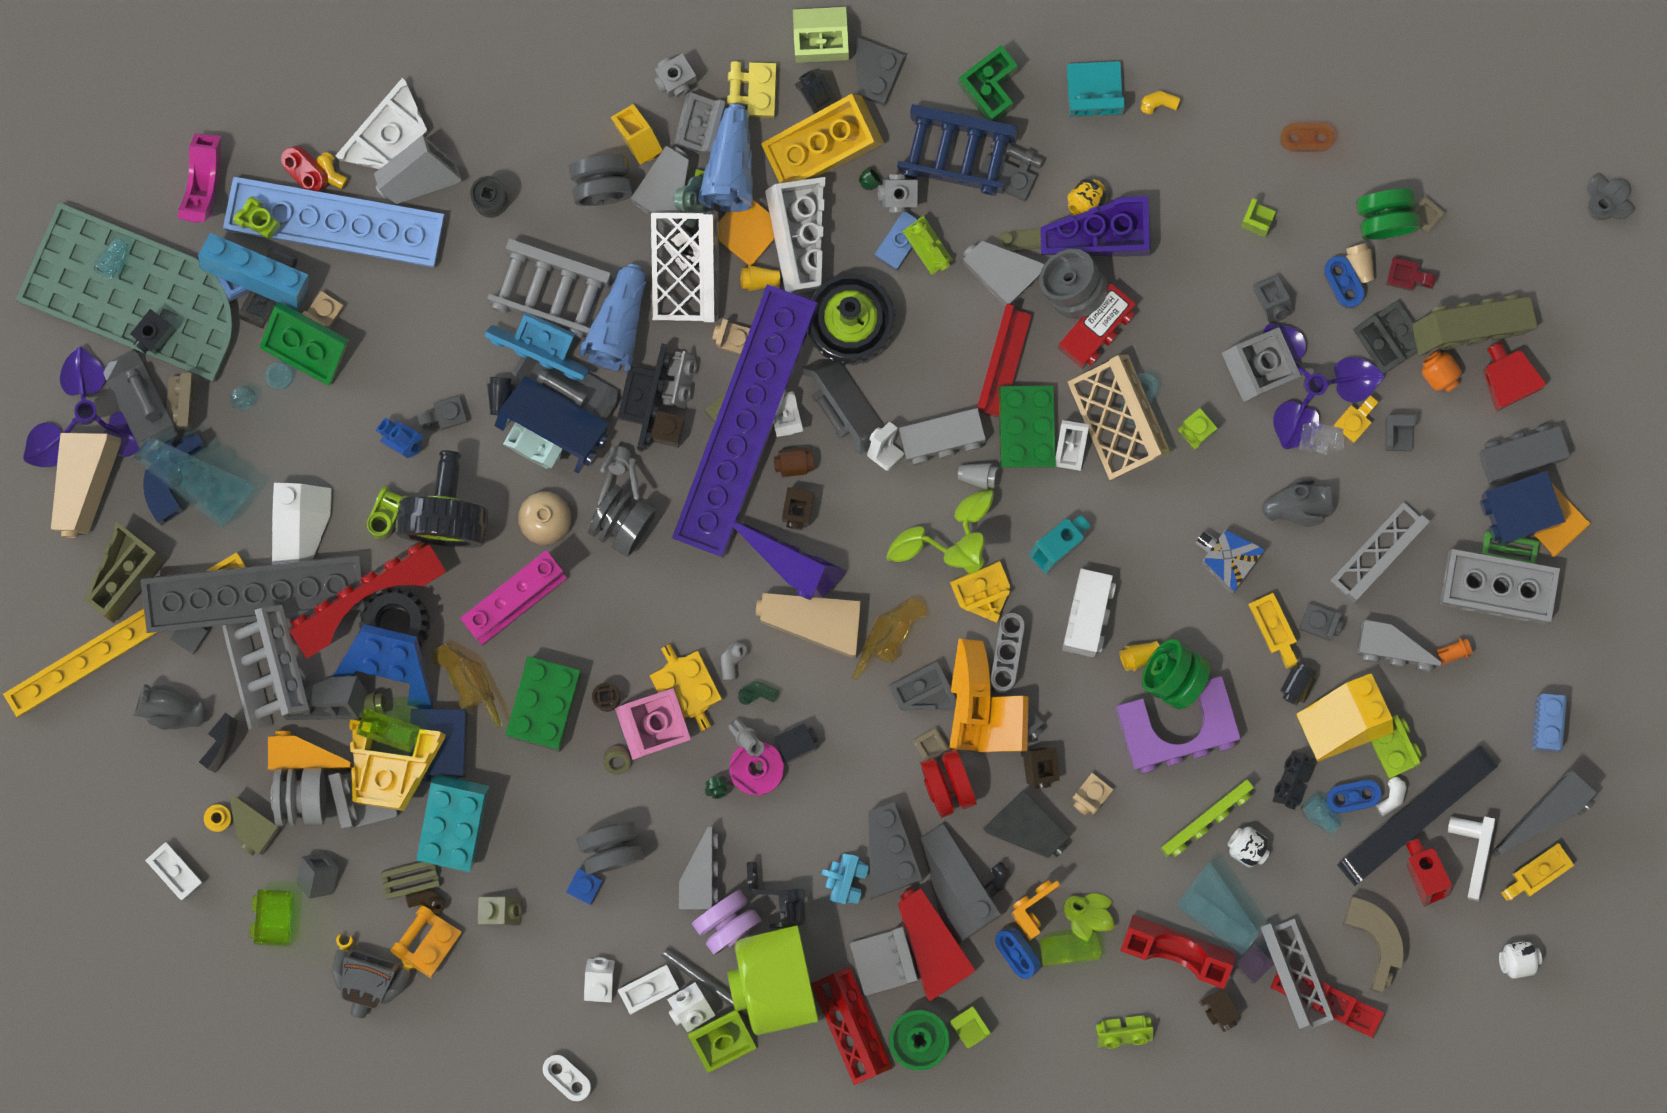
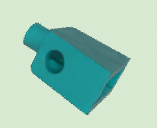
M1081 515L1073 522L1066 518L1037 541L1028 555L1047 575L1084 540L1082 534L1090 528V524Z

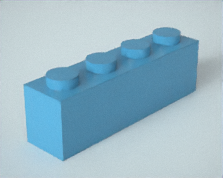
M212 233L209 234L198 254L201 270L271 300L281 302L297 311L309 290L308 274Z

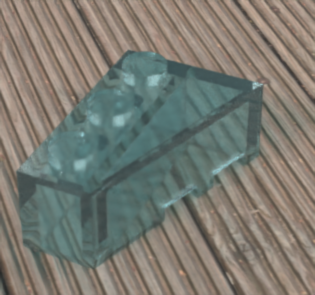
M1210 862L1204 866L1175 905L1176 909L1239 956L1244 955L1259 935L1253 923Z

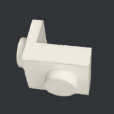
M793 391L785 393L776 416L774 428L777 437L803 431Z
M888 422L882 429L878 427L874 430L869 438L871 444L867 453L870 459L886 471H889L904 455V452L893 445L898 428L891 422Z
M603 957L587 960L584 1001H612L614 960H608Z

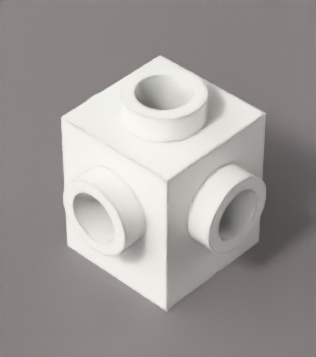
M696 982L667 999L672 1007V1010L669 1011L671 1018L676 1026L682 1024L687 1033L715 1016Z

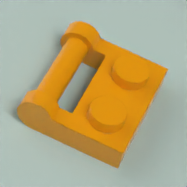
M420 906L416 912L417 917L398 943H394L390 951L407 964L432 978L462 932L436 916L429 908ZM424 924H430L432 928L414 954L408 951V947Z

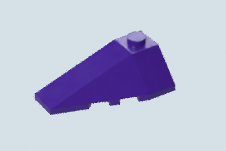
M1148 196L1121 197L1100 207L1096 206L1088 209L1089 211L1041 227L1042 255H1055L1066 249H1080L1088 253L1089 256L1125 257L1151 255Z
M735 522L733 525L742 537L790 586L798 589L796 594L808 600H812V597L823 598L846 572V570L820 557L807 553L802 555L800 554V548L785 542L778 543L776 537L752 526Z

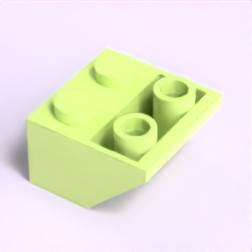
M846 7L793 9L795 63L849 60Z

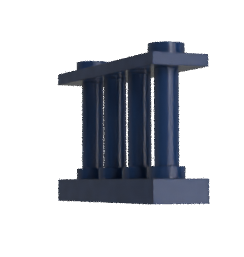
M912 104L909 115L912 121H915L917 128L908 163L902 161L897 163L899 172H902V174H905V177L910 179H918V176L978 188L981 189V193L996 196V193L1004 194V185L1002 182H997L1005 145L1009 144V141L1015 143L1017 141L1019 133L1017 126ZM931 125L941 127L943 131L934 168L919 165L927 128H930ZM957 130L967 132V136H969L960 174L945 171L952 137ZM983 136L991 137L995 142L986 179L971 176L979 139H982Z

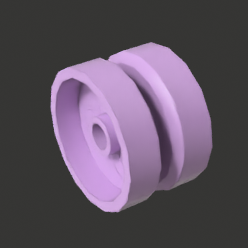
M740 889L714 905L691 923L699 935H706L714 929L717 930L706 942L713 955L735 945L737 940L745 938L752 929L762 922L754 909L748 910L739 916L737 915L748 903L747 898Z

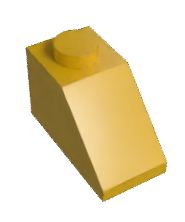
M634 104L610 117L640 165L653 160L656 155L663 151L651 127Z

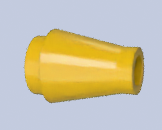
M748 265L747 268H741V289H747L748 292L764 289L767 284L780 286L779 270H770Z
M1154 641L1125 646L1124 650L1119 652L1124 669L1135 672L1145 666L1150 656L1160 646L1159 643Z

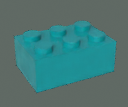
M436 774L430 785L416 861L466 872L471 871L476 860L490 786Z

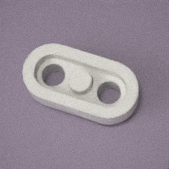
M553 1055L545 1060L543 1064L544 1076L568 1099L582 1101L588 1097L591 1091V1083L570 1061L560 1055ZM558 1063L562 1066L560 1074L553 1073L552 1067L554 1064ZM575 1082L582 1084L583 1088L579 1093L574 1092L572 1089Z

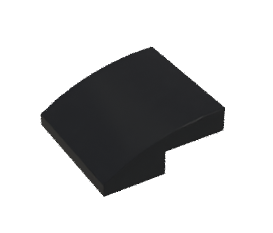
M225 712L208 733L216 742L199 763L214 773L220 768L232 746L237 729V720Z

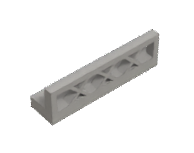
M1403 502L1330 582L1354 604L1430 521L1423 515L1419 517ZM1402 511L1415 521L1409 529H1397L1396 518ZM1391 523H1393V529L1385 530ZM1393 533L1394 545L1390 549H1378V537L1381 534ZM1397 533H1404V534L1397 540ZM1374 542L1375 549H1368L1369 546ZM1363 553H1375V565L1372 568L1360 569V556ZM1379 553H1385L1379 560ZM1356 562V569H1349ZM1360 572H1368L1362 579L1360 578ZM1344 573L1357 574V584L1351 591L1338 581Z
M1296 919L1289 920L1275 927L1271 923L1260 927L1299 1029L1306 1033L1334 1022L1335 1019ZM1289 928L1293 929L1295 938L1291 947L1281 943L1278 935L1279 932ZM1297 944H1299L1301 951L1295 949ZM1284 948L1289 950L1287 956L1284 951ZM1294 952L1304 957L1305 963L1301 972L1292 969L1289 964ZM1307 968L1311 976L1305 974ZM1293 973L1299 975L1297 981H1296V979H1295ZM1303 977L1313 981L1315 985L1311 997L1301 994L1299 990ZM1317 993L1320 998V1001L1315 1000ZM1303 998L1308 1000L1307 1006L1305 1005ZM1315 1003L1323 1006L1327 1017L1312 1022L1309 1016L1312 1004Z

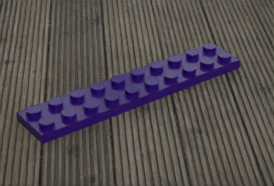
M766 285L672 539L724 558L734 531L733 525L739 518L819 303L774 286Z

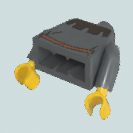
M339 934L336 942L340 948L335 953L331 972L336 987L341 990V998L352 1002L350 1014L356 1018H365L368 1008L378 1009L381 1003H389L403 991L411 975L409 971L413 970L414 967L402 960L403 966L399 968L400 963L352 949L355 941L351 935L349 943L342 945L343 935Z

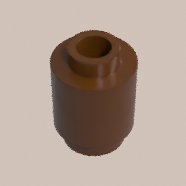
M797 448L778 451V456L774 457L775 472H780L781 477L807 475L808 472L814 471L812 450Z

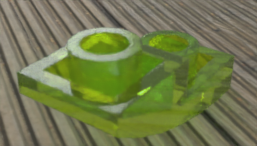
M1092 932L1088 941L1082 940L1075 934L1040 939L1044 967L1068 963L1077 964L1102 959L1098 932Z

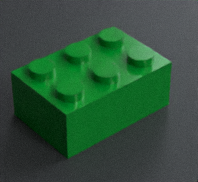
M527 656L505 735L511 739L560 752L582 672Z

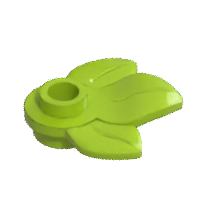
M1090 893L1085 897L1071 896L1065 901L1063 906L1064 914L1071 921L1073 933L1082 940L1088 941L1093 930L1111 931L1114 929L1113 918L1107 911L1112 901L1107 896ZM1073 906H1078L1082 910H1076Z

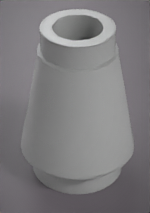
M992 463L960 464L958 481H963L986 490L996 488L999 468L993 466Z

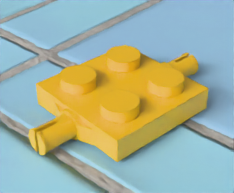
M672 644L666 645L661 650L668 663L661 670L649 676L658 693L673 688L683 718L695 717L701 732L712 727L705 712L710 706L723 699L699 651L686 657L677 658Z

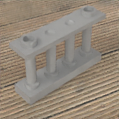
M508 239L505 249L507 254H510V259L512 260L499 296L488 295L487 300L489 304H492V309L501 313H507L510 310L521 315L528 312L575 333V338L583 339L584 336L587 337L590 328L585 327L597 290L601 289L602 286L609 288L612 280L611 273ZM528 260L536 263L535 267L537 270L525 303L521 305L509 301L521 264ZM554 269L561 272L562 279L550 313L547 314L535 310L534 307L547 272ZM578 277L587 280L586 284L588 286L574 323L559 317L572 281H575Z
M282 605L261 607L254 610L257 621L249 625L246 622L222 625L248 729L273 725L270 715L281 711L283 716L303 713L309 710ZM260 632L264 647L253 651L250 636ZM267 658L271 674L260 678L257 662ZM274 684L278 700L267 704L263 688Z

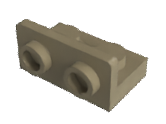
M181 372L180 377H169L166 409L177 431L193 430L197 378L192 373Z

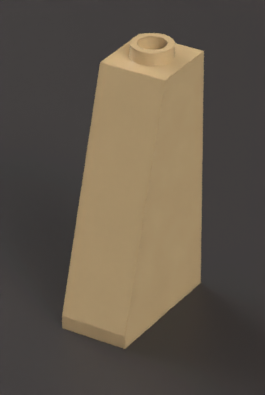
M60 433L51 530L61 532V537L77 538L78 534H89L117 456L121 438L109 434Z
M763 593L762 600H757L756 616H761L760 621L762 624L847 657L856 658L860 601L812 597V600H808L801 596Z

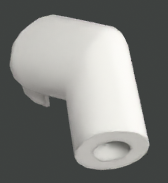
M1392 777L1388 781L1389 797L1376 805L1382 816L1398 808L1404 802L1407 787L1400 777Z

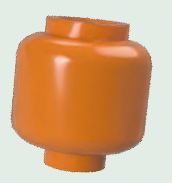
M1436 351L1422 362L1424 366L1421 374L1434 391L1445 390L1449 392L1458 386V378L1461 376L1462 370L1448 352L1441 353Z

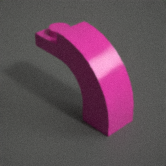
M194 133L189 145L187 187L178 209V219L198 223L205 222L207 218H211L220 174L221 136Z

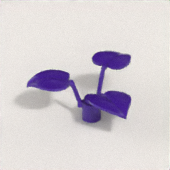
M1266 325L1263 334L1278 327L1280 328L1294 361L1304 356L1306 342L1299 331L1288 326ZM1349 357L1336 363L1334 367L1336 378L1326 380L1321 374H1310L1295 361L1299 372L1305 376L1303 386L1308 395L1301 405L1295 401H1287L1276 409L1273 416V425L1281 446L1284 449L1298 447L1308 441L1316 432L1319 425V415L1314 409L1306 408L1313 395H1321L1327 390L1328 385L1337 383L1336 390L1342 399L1348 402H1360L1370 396L1377 385L1384 379L1382 372L1366 360Z
M79 346L67 357L60 372V385L63 391L70 396L81 394V401L76 404L74 409L75 418L72 419V422L63 433H70L78 422L83 425H89L96 421L103 428L107 429L103 434L121 438L117 457H128L140 452L141 450L122 412L114 413L110 418L109 424H107L97 415L94 403L86 399V393L95 394L104 385V368L96 358ZM41 423L35 426L30 431L26 440L23 455L24 461L37 467L57 466L60 429L52 423Z

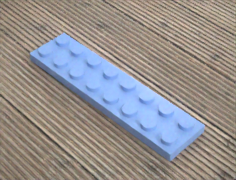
M233 177L223 225L224 231L266 238L248 227L243 229L233 222L235 214L243 208L246 200L253 196L262 202V208L266 209L280 223V228L271 239L435 268L445 219L444 214Z

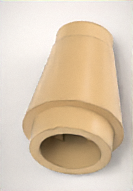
M1367 243L1346 248L1348 254L1346 258L1353 267L1360 283L1375 280L1372 250L1368 248Z

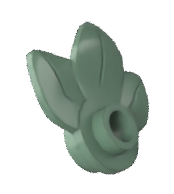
M693 176L690 178L688 185L676 190L674 204L677 209H680L682 212L706 213L709 208L702 205L698 200L702 177ZM687 219L684 224L687 228L694 229L696 219Z

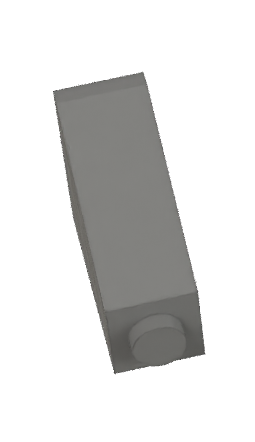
M423 135L374 173L378 193L385 199L388 197L395 204L457 184L462 180L457 164Z
M666 146L631 197L632 204L650 216L652 212H682L675 207L674 195L678 188L687 185L690 168L689 160L687 159L688 155L677 147L671 149ZM658 218L659 222L671 230L676 227L668 218ZM675 219L678 223L681 222V219Z
M981 241L978 245L973 243L963 253L965 258L962 265L1004 306L1006 304L1013 305L1039 280L1042 267L1044 266L1041 262Z

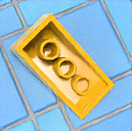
M856 94L846 96L761 143L779 183L813 179L885 144L863 97Z

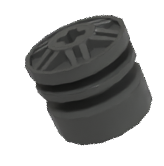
M616 485L596 508L588 534L595 537L603 528L599 540L604 543L612 534L615 535L612 548L629 557L647 532L657 509L643 500L636 503L633 508L629 507L633 495L628 492L620 501L623 488Z

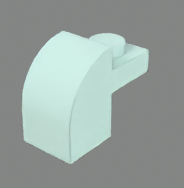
M516 422L503 445L545 469H548V467L552 468L561 457L562 448Z

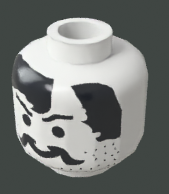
M1252 827L1238 828L1228 841L1229 853L1246 867H1253L1257 863L1262 865L1270 854V851L1267 850L1269 841Z
M1530 941L1506 944L1503 952L1499 953V963L1502 972L1507 973L1512 979L1533 976L1537 973L1538 965L1542 964V955L1538 948L1535 949Z

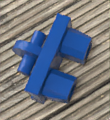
M384 418L376 428V431L383 436L380 442L406 458L413 457L419 453L422 444L421 439L424 436L396 419L394 422H391L387 418Z

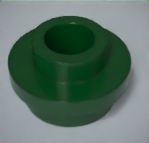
M725 776L711 778L705 783V794L712 796L713 799L723 798L728 795V791L732 788L731 782L727 781Z

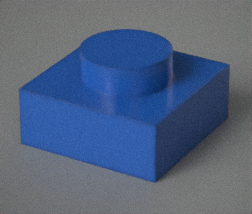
M578 868L566 893L591 905L603 880L593 875L587 876L585 871Z

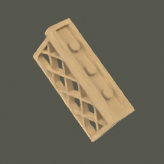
M1128 354L1117 355L1109 359L1110 361L1067 382L1085 424H1089V434L1109 480H1114L1171 453ZM1109 368L1112 369L1115 376L1112 386L1100 382L1103 371ZM1082 381L1093 383L1089 398L1081 395L1077 386L1078 383ZM1098 386L1110 390L1106 404L1094 400ZM1115 393L1123 395L1125 399L1122 411L1111 407ZM1092 404L1104 408L1100 422L1093 420L1090 416ZM1109 411L1121 415L1116 429L1105 425ZM1126 417L1135 422L1136 429L1133 436L1121 431ZM1103 428L1115 433L1110 447L1102 444L1100 439ZM1120 435L1131 439L1127 454L1115 449ZM1136 442L1145 446L1149 456L1143 459L1132 456ZM1114 453L1125 457L1122 469L1116 472L1111 464Z

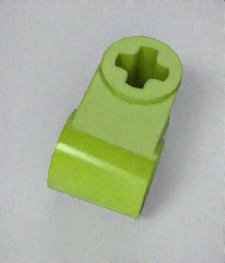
M385 485L382 487L367 520V528L373 538L386 540L392 535L396 527L399 501L409 496L404 495L402 497L389 491V487ZM379 520L387 522V528L382 532L373 530L375 522Z

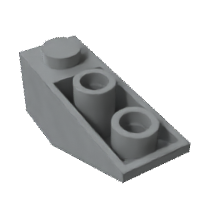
M1369 620L1362 622L1357 655L1363 656L1364 661L1379 663V659L1390 660V665L1397 667H1406V663L1417 665V670L1433 672V668L1437 669L1441 666V661L1392 624Z
M707 827L679 881L680 911H708L713 907V904L718 903V888H713V877H718V861H713V850H718V833H713L712 827Z

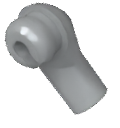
M736 642L731 644L721 655L723 681L736 679L735 665L747 654V647L743 643Z

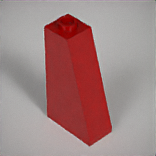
M912 887L899 896L902 901L898 903V907L926 998L930 1002L974 973L975 969L922 889L920 888L915 891Z

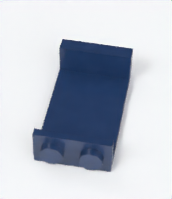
M526 376L501 407L494 425L504 431L513 420L578 457L579 459L574 469V472L578 474L585 465L588 467L591 465L597 454L595 450L597 448L601 450L609 437L605 434L609 423Z

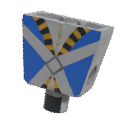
M1227 530L1223 532L1218 540L1204 531L1195 543L1208 553L1201 564L1231 594H1233L1264 552L1263 548Z

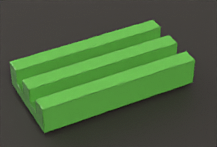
M1487 531L1484 533L1481 554L1536 564L1539 541L1523 538L1512 542L1531 546L1532 551L1490 544V539H1493L1491 533ZM1488 550L1531 557V559L1527 561L1489 554Z

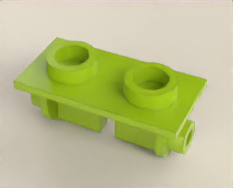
M924 216L902 231L931 275L940 269L943 271L950 266L949 262L953 259Z
M1145 1015L1126 1017V1027L1121 1028L1120 1018L1101 1020V1023L1096 1024L1098 1048L1113 1049L1123 1044L1143 1045L1148 1041H1153L1151 1018H1145Z

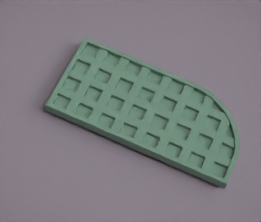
M60 202L57 204L15 299L21 304L143 354L145 353L133 344L135 339L130 333L151 309L171 324L175 331L156 355L148 350L146 355L211 382H215L233 337V315L229 299L217 277L200 269L199 260Z

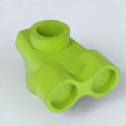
M251 196L246 200L243 208L235 214L233 222L243 229L248 227L260 235L271 239L280 228V223L266 209L262 208V202Z

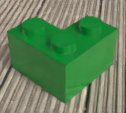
M1000 45L959 77L958 85L986 120L997 122L1012 110L1013 102L1000 86L1017 73L1018 65L1004 47Z

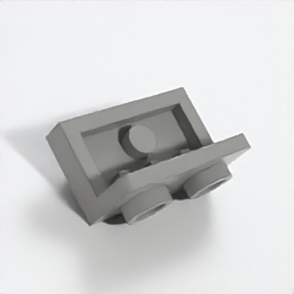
M692 92L687 93L673 144L700 154L710 153L712 143L716 139L719 124L723 117L725 101L720 99L714 101Z

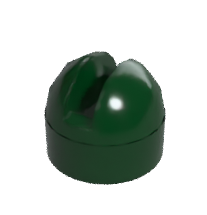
M872 167L865 169L859 176L861 187L865 190H874L878 185L882 184L880 175Z

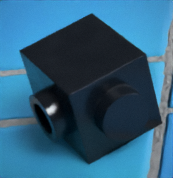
M150 309L130 335L135 339L133 344L146 354L150 350L156 355L173 334L175 328Z

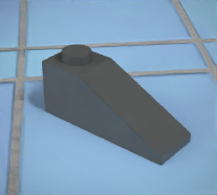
M357 676L331 677L304 688L309 706L308 711L283 716L286 720L359 719L367 691Z

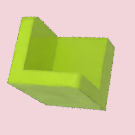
M1252 197L1240 228L1265 238L1276 211L1256 204L1258 199Z
M973 1006L950 1021V1024L966 1048H971L991 1034Z

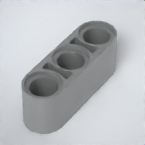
M1016 613L1006 614L1001 619L990 679L992 688L998 693L1009 692L1016 680L1024 632V621ZM1015 620L1018 622L1020 629L1016 633H1008L1004 628L1006 621ZM1005 646H1009L1014 649L1015 657L1011 660H1005L1000 656V650ZM1000 673H1005L1010 677L1011 682L1008 686L1001 687L996 684L995 677Z

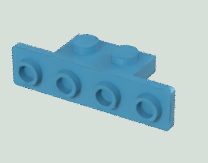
M525 312L516 335L495 325H491L485 333V337L489 338L490 342L500 347L507 346L515 350L514 352L521 357H531L538 360L546 368H556L563 371L564 375L570 379L584 380L589 372V367L566 358L575 333L528 312Z

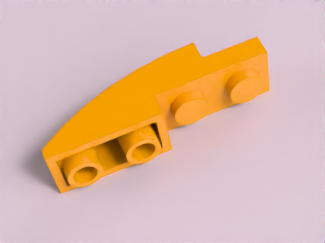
M959 638L951 692L957 693L949 748L977 751L981 725L988 726L989 665L983 641Z

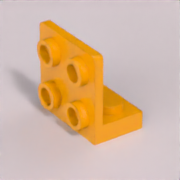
M1050 880L1046 881L1036 888V896L1029 899L1026 895L1013 904L1015 910L1010 915L1029 941L1040 934L1038 928L1041 924L1032 912L1027 914L1026 910L1056 890L1061 885L1058 880L1053 884Z

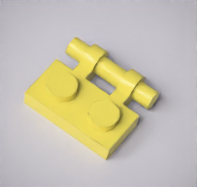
M731 62V71L728 72L727 79L730 82V95L727 96V105L740 104L748 107L749 117L775 118L776 63L749 62V73L741 72V62ZM741 83H749L748 96H740Z

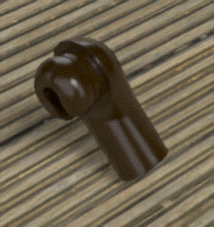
M431 889L405 895L408 908L423 905L434 913H441L445 909L444 898Z

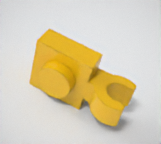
M1370 395L1358 410L1351 405L1333 427L1354 444L1372 423L1366 417L1375 408L1378 401Z

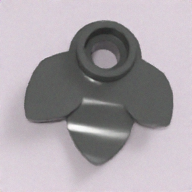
M1600 173L1595 174L1588 183L1587 192L1591 198L1588 202V211L1592 218L1606 220L1612 217L1622 220L1628 218L1634 212V207L1626 201L1630 194V185L1627 180L1614 179L1608 183ZM1599 203L1604 205L1606 209H1602L1599 206Z

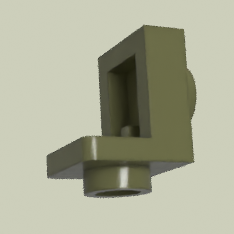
M478 898L479 925H520L522 915L520 898Z

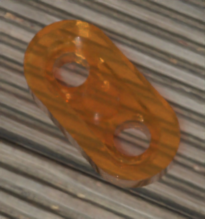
M1292 123L1283 128L1280 134V143L1285 150L1290 152H1324L1332 146L1335 136L1332 128L1323 123ZM1290 135L1297 136L1298 141L1296 143H1292L1289 141L1288 137ZM1322 135L1325 141L1318 143L1315 136Z

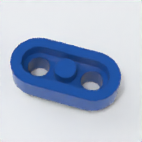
M1335 256L1329 259L1324 267V275L1338 303L1345 308L1357 307L1364 298V289L1353 267L1344 257ZM1339 267L1342 270V274L1339 276L1334 275L1333 268ZM1345 292H1353L1354 298L1351 300L1347 299Z
M1371 780L1339 785L1328 792L1326 803L1331 811L1338 814L1371 808L1380 801L1381 789L1377 783ZM1365 789L1371 792V798L1368 800L1362 797V791ZM1337 795L1344 797L1343 805L1336 804L1335 797Z
M1006 927L997 933L995 937L996 946L1015 974L1023 979H1028L1035 975L1040 969V961L1022 934L1014 927Z

